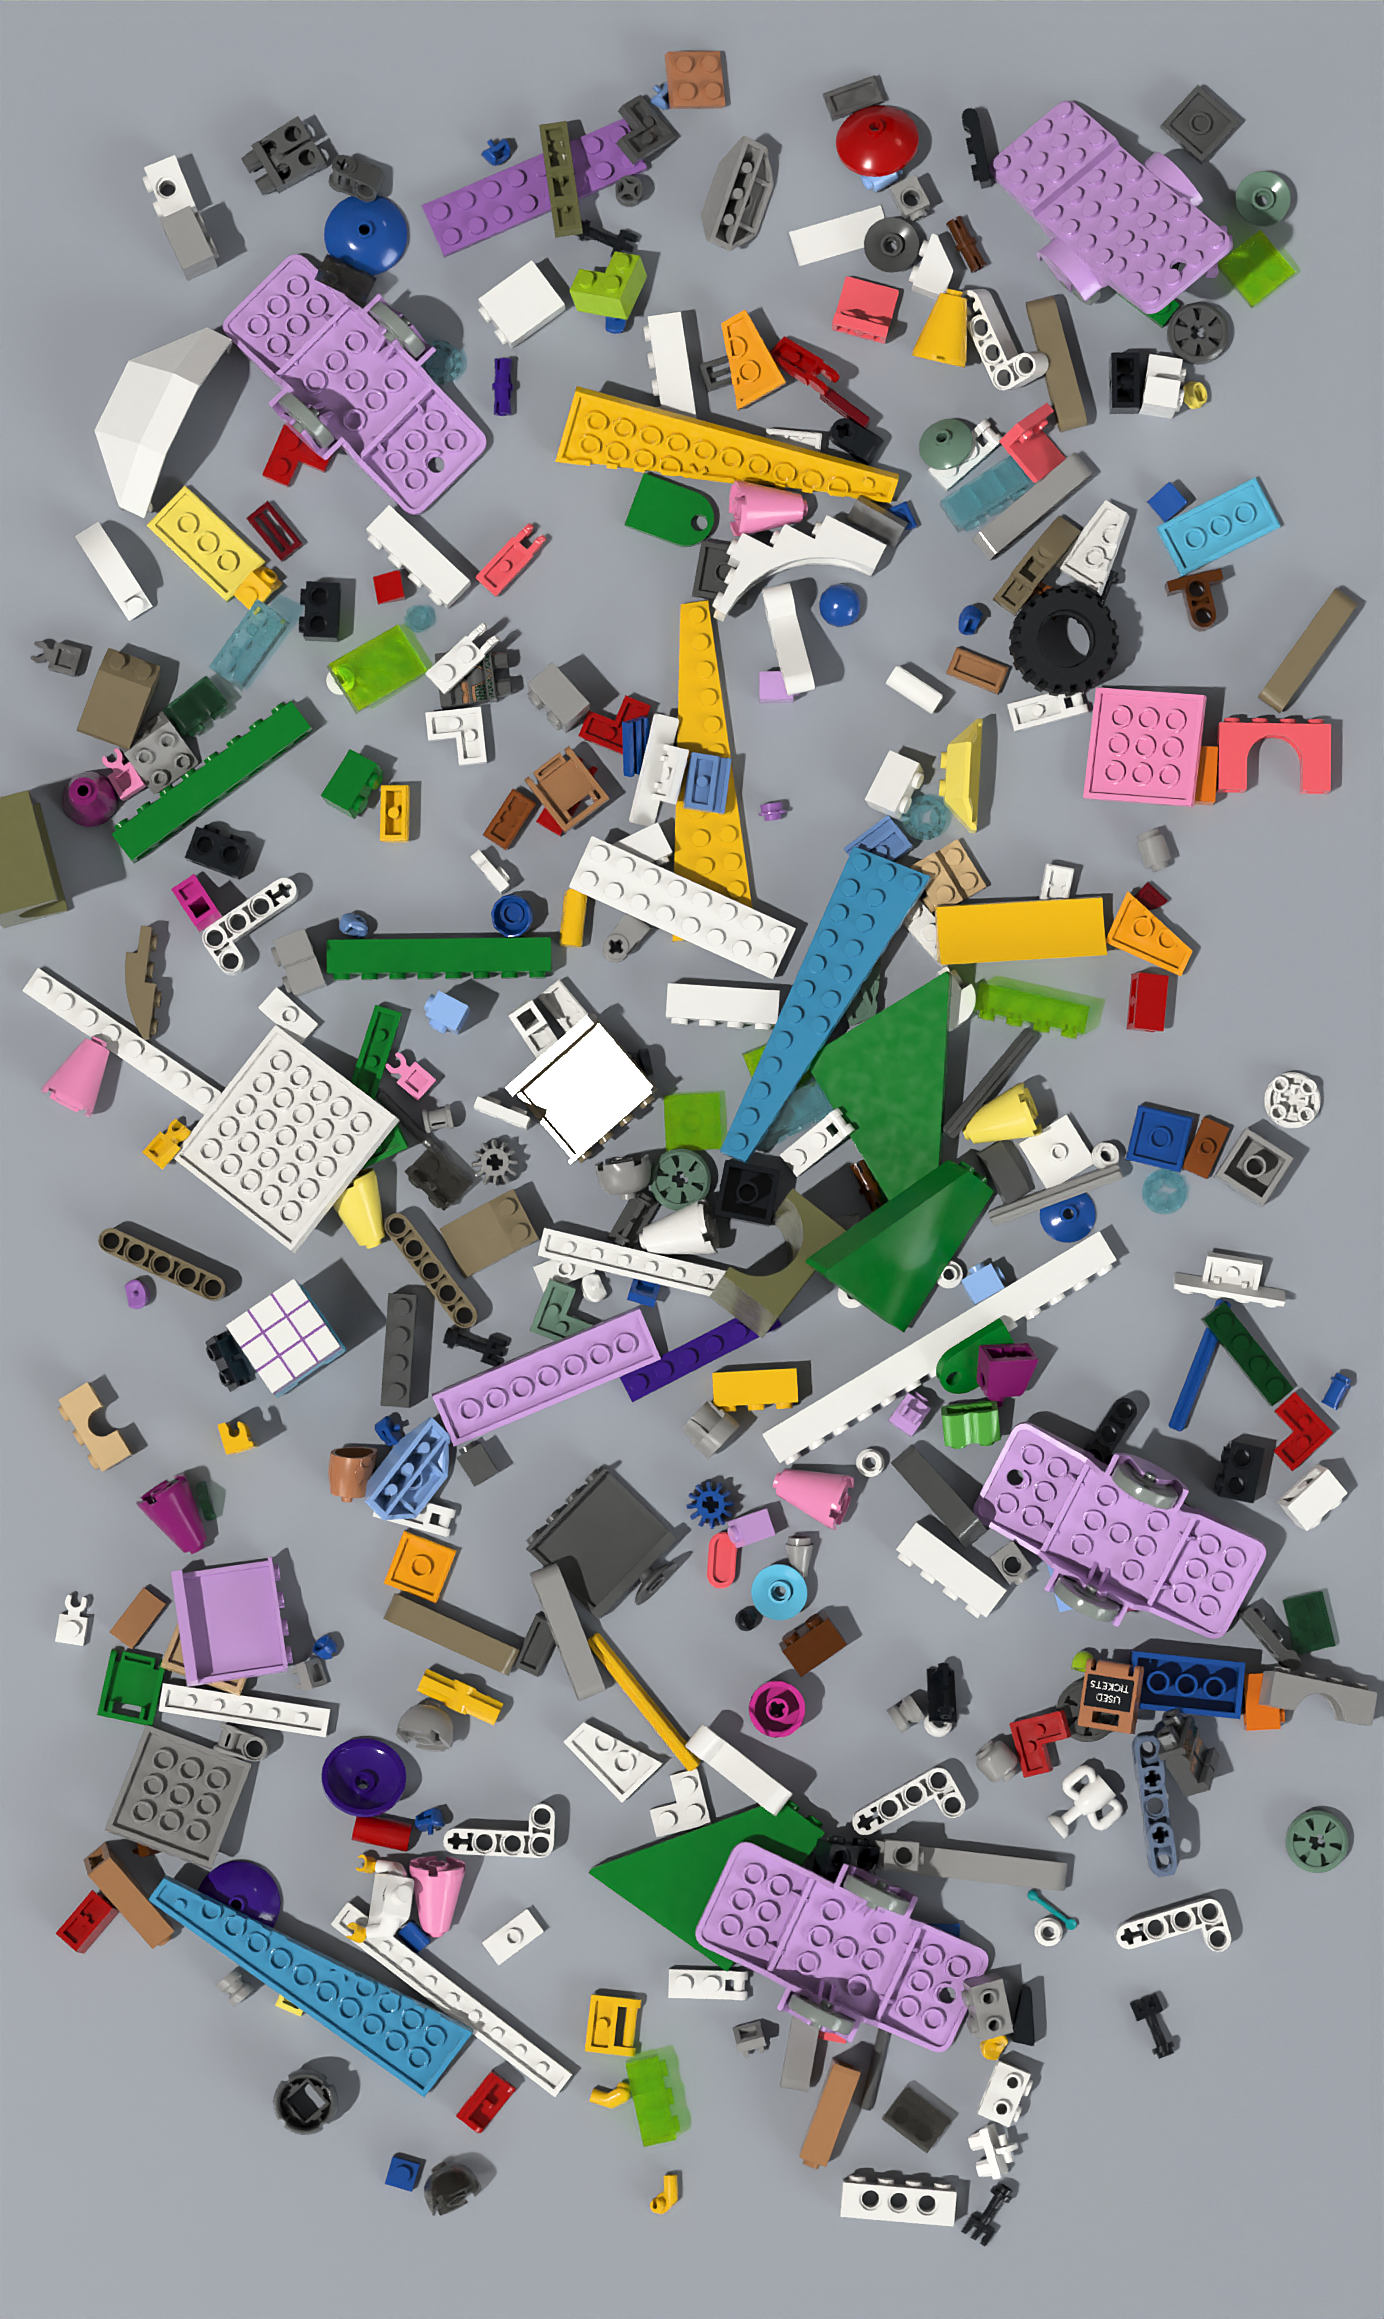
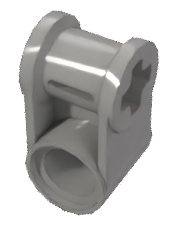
M626 913L612 933L606 938L603 946L604 957L612 963L621 962L646 937L652 926ZM618 943L621 944L620 951L622 953L617 951L614 954L610 953V944L614 946Z
M221 1723L222 1732L218 1744L214 1745L213 1750L253 1762L263 1760L268 1756L270 1746L264 1737L227 1723ZM254 1740L260 1742L263 1747L262 1753L258 1757L251 1755L249 1752V1745Z

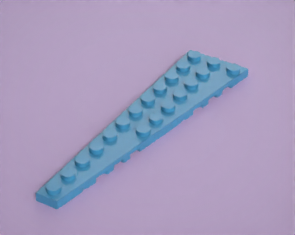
M853 846L721 1147L720 1152L746 1164L748 1163L767 1134L770 1125L778 1117L788 1097H791L796 1089L797 1083L803 1074L807 1072L812 1060L818 1051L822 1049L861 989L862 983L866 981L872 972V968L880 955H883L891 938L899 930L904 918L910 909L914 907L931 881L930 876Z
M165 1875L148 1899L423 2097L426 2096L474 2031L473 2028Z

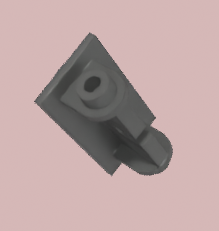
M639 1191L636 1192V1198L629 1199L607 1237L618 1245L631 1249L635 1247L639 1240V1234L643 1233V1227L647 1226L659 1205L651 1197Z

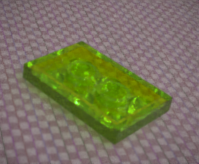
M398 624L327 665V669L356 714L420 678L427 672V669Z

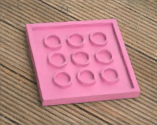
M1096 687L1083 798L1194 808L1207 697L1197 694Z

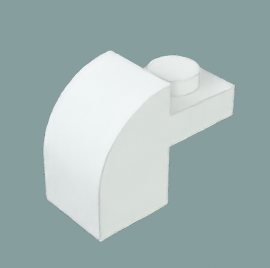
M946 966L937 972V976L946 971H949L952 975L950 1032L962 1025L970 1017L975 1007L976 995L972 984L961 989L959 985L963 984L960 976L955 969L950 971Z
M530 998L507 1013L514 1027L537 1059L558 1041Z

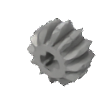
M492 1139V1149H488L487 1144L483 1142L481 1147L485 1153L482 1154L479 1151H474L473 1154L480 1158L481 1161H473L471 1166L482 1167L474 1175L478 1178L486 1173L483 1179L484 1185H487L492 1177L494 1178V1187H499V1177H502L503 1181L508 1184L510 1181L505 1174L508 1172L516 1176L517 1171L509 1166L518 1165L519 1160H509V1157L513 1156L516 1150L513 1148L505 1153L504 1151L508 1146L506 1141L498 1149L497 1140ZM492 1156H497L500 1161H503L502 1167L498 1166L499 1170L494 1171L492 1166L487 1165L488 1160L492 1161Z

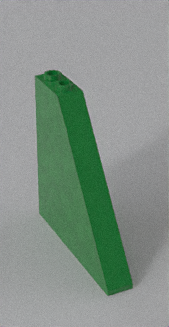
M949 971L944 972L822 1047L809 1067L833 1109L839 1108L843 1113L842 1118L847 1124L851 1123L855 1131L849 1136L889 1201L942 1164V1127L944 1126L952 989V975Z
M947 1160L812 1254L805 1263L883 1321L905 1332L994 1190L986 1185L988 1179L975 1172V1169L963 1161L958 1165L951 1160Z
M789 1799L777 1816H774L759 1805L593 1866L589 1874L727 1972L734 1961L699 1944L695 1936V1930L734 1846L743 1841L751 1842L802 1866L815 1848L817 1839H821L825 1831L821 1829L822 1822L811 1814L805 1818L798 1813L800 1807Z

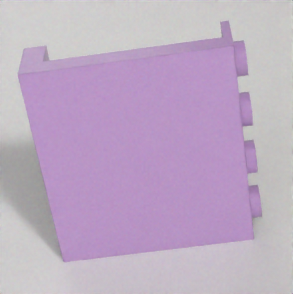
M272 1556L268 1557L267 1561L187 1573H182V1570L171 1571L187 1687L288 1672V1664L293 1663L291 1646L285 1647L283 1636L289 1635L287 1619H281L279 1609L285 1608L283 1592H277L275 1581L281 1580L279 1564H273Z

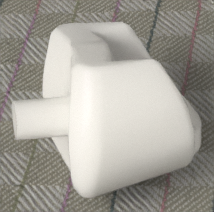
M590 1273L583 1277L580 1287L584 1298L591 1303L602 1301L607 1296V1292L600 1276Z

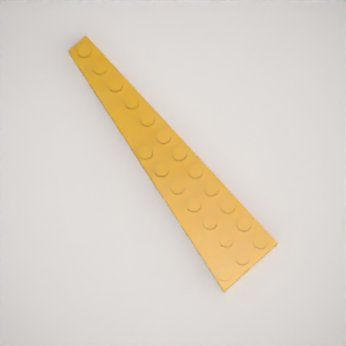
M576 386L555 462L590 466V463L607 465V468L617 469V467L633 468L634 472L645 473V470L657 471L667 476H682L684 478L735 484L734 481H745L754 484L771 485L781 490H785V487L802 489V492L805 493L820 491L828 492L830 496H848L854 499L861 495L871 501L891 503L899 480V474L579 386Z
M708 600L685 603L680 605L677 747L687 749L689 753L687 766L681 782V791L676 803L674 873L752 908L732 763L725 813L723 815L683 809L690 753L695 752L721 758H731ZM673 935L672 942L686 941Z

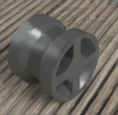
M632 175L623 176L617 181L615 186L617 201L625 207L638 205L643 197L641 181Z

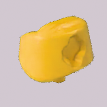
M1005 2035L981 2041L980 2051L982 2055L988 2060H997L1008 2044V2039Z

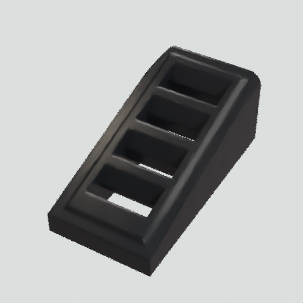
M1023 1984L1020 1989L1013 2022V2033H1011L1010 2038L1015 2043L1034 2046L1032 1991L1029 1985Z

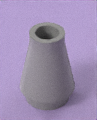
M806 1535L789 1536L786 1549L790 1567L796 1569L803 1577H807L814 1545L811 1543V1537Z

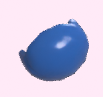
M842 583L830 585L820 596V615L827 624L835 627L849 626L860 614V597L851 586Z
M516 894L502 896L494 903L491 911L493 926L504 937L521 936L529 930L533 922L531 905L527 900Z

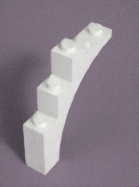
M826 515L823 523L817 521L810 536L784 524L781 532L775 530L768 545L742 533L739 541L733 539L726 553L730 555L728 565L732 566L724 583L728 584L725 593L719 591L712 605V607L716 608L713 617L723 622L734 604L750 588L765 578L789 568L804 565H834L850 568L872 576L886 544Z

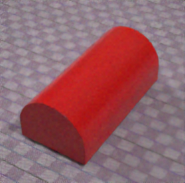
M356 1816L352 1840L407 1852L413 1824L379 1816Z

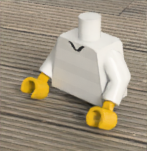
M359 1855L358 1858L364 1859L365 1864L363 1868L356 1867V1870L368 1874L376 1871L367 1927L364 1928L354 1922L347 1925L348 1928L355 1930V1932L351 1936L348 1935L346 1937L356 1943H362L366 1937L368 1939L393 1936L397 1929L409 1919L414 1889V1879L407 1878V1872L401 1863L381 1859L376 1860L374 1857Z

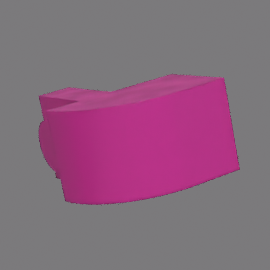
M195 874L171 889L199 932L223 917Z

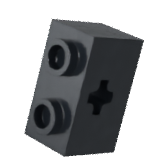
M1111 352L1109 358L1110 414H1137L1140 408L1139 352Z

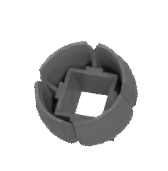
M302 2069L290 2073L287 2081L282 2080L279 2083L274 2094L273 2106L277 2119L283 2120L285 2122L284 2127L296 2134L312 2135L322 2131L323 2124H330L337 2112L338 2095L335 2086L328 2084L327 2077L315 2070ZM308 2082L325 2103L305 2119L288 2098Z

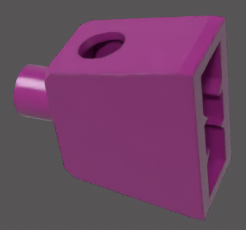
M1028 1343L979 1346L976 1379L981 1390L988 1397L987 1401H997V1406L1002 1407L1006 1397L1024 1394L1039 1360Z

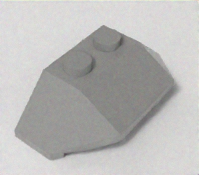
M742 136L719 162L701 212L706 240L727 251L734 250L737 246L756 236L774 186L771 165L767 156L769 155L768 148L746 136Z

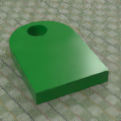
M644 473L624 526L676 546L693 547L700 544L701 540H706L710 535L714 525V513L708 500L701 494ZM700 516L706 519L707 527L704 530L696 531L692 528L691 522L695 517Z
M1000 1318L954 1345L941 1356L936 1366V1377L946 1391L953 1394H964L979 1387L976 1378L980 1345L1015 1344ZM957 1372L954 1377L947 1379L951 1373Z

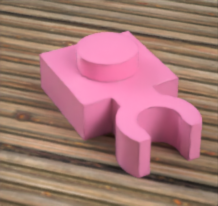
M116 748L114 751L117 754V760L111 763L106 756H103L102 762L106 767L114 771L107 777L120 799L125 801L147 786L130 762L125 764L126 758L124 753Z
M397 1052L395 1056L401 1060V1065L398 1068H393L387 1063L385 1066L390 1073L402 1076L397 1081V1084L419 1101L436 1082V1079L416 1062L411 1067L407 1066L405 1057Z

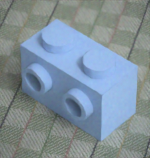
M439 990L436 996L430 995L424 1006L425 1012H427L426 1017L430 1021V1027L443 1034L448 1030L458 1036L470 1013L468 1005Z

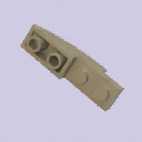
M1059 515L1015 567L1010 577L993 597V601L1013 616H1016L1044 578L1050 574L1077 539L1081 531Z
M141 926L137 953L126 952L125 959L127 998L135 1024L145 1041H151L152 1035H157L158 1019L154 1018L155 1008H160L162 1001V991H158V985L148 983V978L153 979L155 962H150L151 953L157 950L158 934H154V929L149 926Z

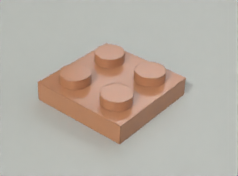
M720 51L667 52L664 55L670 109H718L725 106Z

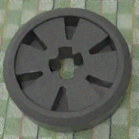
M1201 302L1190 303L1178 309L1172 316L1167 328V342L1173 354L1177 358L1183 359V362L1193 365L1207 364L1215 360L1223 352L1229 335L1228 325L1222 313L1215 307ZM1202 328L1204 330L1202 335L1205 338L1201 339L1198 337L1193 339L1191 337L1193 334L1191 329L1198 330Z
M1084 1680L1076 1681L1062 1691L1056 1704V1711L1064 1709L1071 1738L1081 1742L1098 1741L1107 1736L1111 1731L1077 1725ZM1099 1712L1097 1722L1116 1725L1118 1715Z

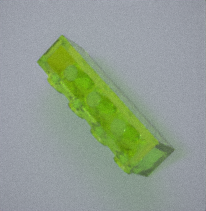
M980 983L973 1013L979 1014L978 1018L982 1020L995 1021V1018L1006 1020L1005 1024L1010 1026L1022 1027V1024L1033 1026V1030L1037 1032L1049 1033L1050 1030L1061 1032L1060 1036L1077 1039V1036L1082 1037L1084 1035L1090 1006Z

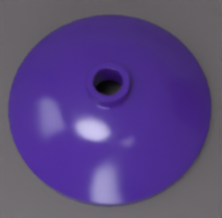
M367 1738L353 1739L340 1744L327 1756L322 1768L321 1782L326 1797L337 1809L357 1817H372L388 1811L400 1800L406 1785V1769L396 1751L385 1743ZM360 1784L367 1785V1788L361 1789L358 1786Z
M246 1861L224 1863L209 1872L198 1889L199 1892L231 1908L232 1901L239 1900L242 1903V1907L237 1911L271 1928L277 1922L281 1906L278 1887L273 1878L256 1864Z

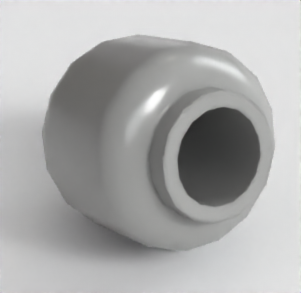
M990 1740L976 1753L978 1758L976 1761L977 1768L991 1782H998L1000 1780L1007 1782L1017 1772L1014 1767L1017 1764L1018 1758L1002 1741L993 1742Z

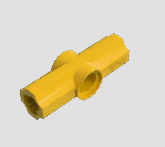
M426 1669L417 1689L422 1694L443 1702V1705L464 1715L470 1714L492 1725L495 1724L504 1704L491 1696L478 1692L477 1688L457 1679H449L430 1669Z

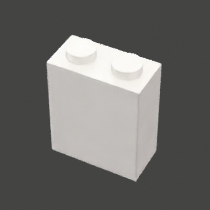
M531 260L478 299L480 308L477 309L486 323L491 321L497 328L494 333L503 345L508 343L511 349H513L565 311V304Z

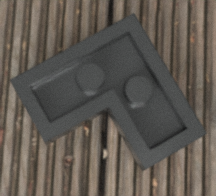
M642 95L623 104L618 110L619 114L633 131L621 137L616 144L633 165L670 144L675 138Z

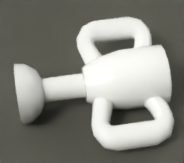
M1082 1765L1066 1776L1062 1782L1063 1791L1074 1800V1806L1061 1817L1051 1815L1047 1817V1820L1065 1840L1069 1832L1068 1825L1081 1814L1087 1815L1090 1824L1095 1829L1102 1831L1110 1827L1121 1817L1123 1807L1120 1801L1115 1798L1114 1792L1099 1775H1096L1093 1768ZM1085 1775L1088 1776L1089 1783L1080 1792L1072 1789V1786ZM1107 1804L1114 1807L1102 1819H1097L1096 1811L1102 1809Z

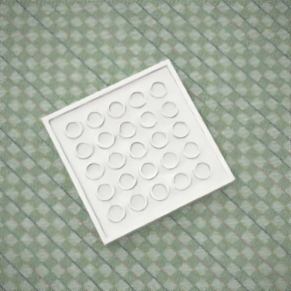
M275 1025L191 1131L189 1137L180 1145L181 1149L173 1158L289 1250L296 1253L395 1127L399 1119Z

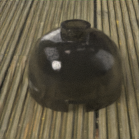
M442 2162L431 2169L432 2174L427 2178L424 2185V2198L432 2215L435 2216L438 2211L441 2216L467 2204L468 2201L465 2198L471 2193L476 2197L482 2187L476 2175L465 2165L456 2163L447 2165L446 2162Z

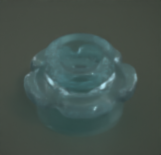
M411 606L407 610V615L404 616L406 627L411 628V631L415 633H420L424 629L429 628L431 625L430 612L424 606ZM419 616L420 621H416L415 617Z

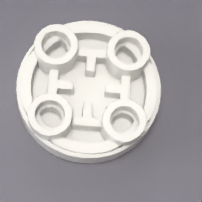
M1294 1072L1285 1073L1276 1077L1268 1085L1264 1094V1108L1269 1118L1278 1126L1288 1129L1300 1128L1311 1122L1317 1115L1320 1108V1093L1316 1083L1307 1076Z

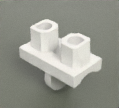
M995 2123L984 2126L978 2132L968 2137L972 2151L984 2149L986 2153V2159L976 2162L979 2177L992 2176L994 2180L1002 2178V2175L1009 2173L1006 2163L1014 2161L1011 2151L1018 2149L1017 2142L1008 2143L1006 2134L998 2135Z

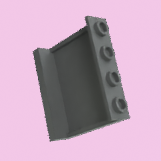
M596 1468L585 1479L588 1485L581 1492L576 1489L565 1500L569 1505L562 1512L556 1509L547 1518L546 1522L549 1525L541 1533L537 1529L526 1540L530 1544L526 1550L544 1567L557 1563L567 1589L598 1620L677 1539L605 1468L601 1472Z

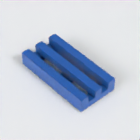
M645 716L622 722L624 776L633 777L634 774L640 775L649 738V717Z

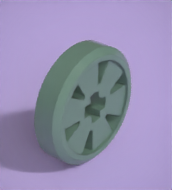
M687 1149L670 1150L662 1154L651 1168L650 1188L652 1194L661 1205L668 1209L677 1211L700 1199L706 1198L711 1185L710 1170L704 1159L693 1151ZM677 1172H683L684 1177L688 1178V1183H683L684 1187L682 1188L677 1187L676 1182H672V1177L677 1176Z
M1312 1810L1300 1814L1291 1822L1286 1832L1285 1846L1290 1859L1299 1868L1311 1873H1324L1337 1867L1344 1859L1348 1849V1835L1344 1825L1334 1815L1325 1811ZM1318 1834H1321L1323 1836L1321 1840L1324 1841V1845L1312 1849V1843L1309 1842L1310 1837H1317Z

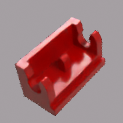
M1141 972L1131 974L1126 1030L1144 1032L1164 1031L1169 976Z
M91 1890L55 1934L74 1951L84 1954L119 1913V1910L105 1900V1896Z
M492 2069L457 2112L456 2117L476 2133L479 2132L481 2134L516 2088Z

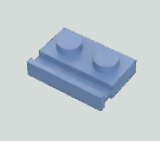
M695 752L690 753L683 809L713 812L721 815L725 813L732 758H721Z
M887 815L844 848L848 855H850L853 846L896 862L912 850L913 846L890 816Z

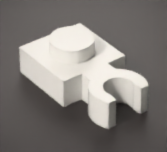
M480 850L470 856L472 861L501 895L510 889L507 883L510 877L500 866L495 869Z
M67 1595L65 1605L68 1609V1614L60 1613L55 1642L84 1646L89 1618L81 1617V1612L87 1607L88 1600L87 1597H82L81 1605L74 1607L71 1603L72 1595Z

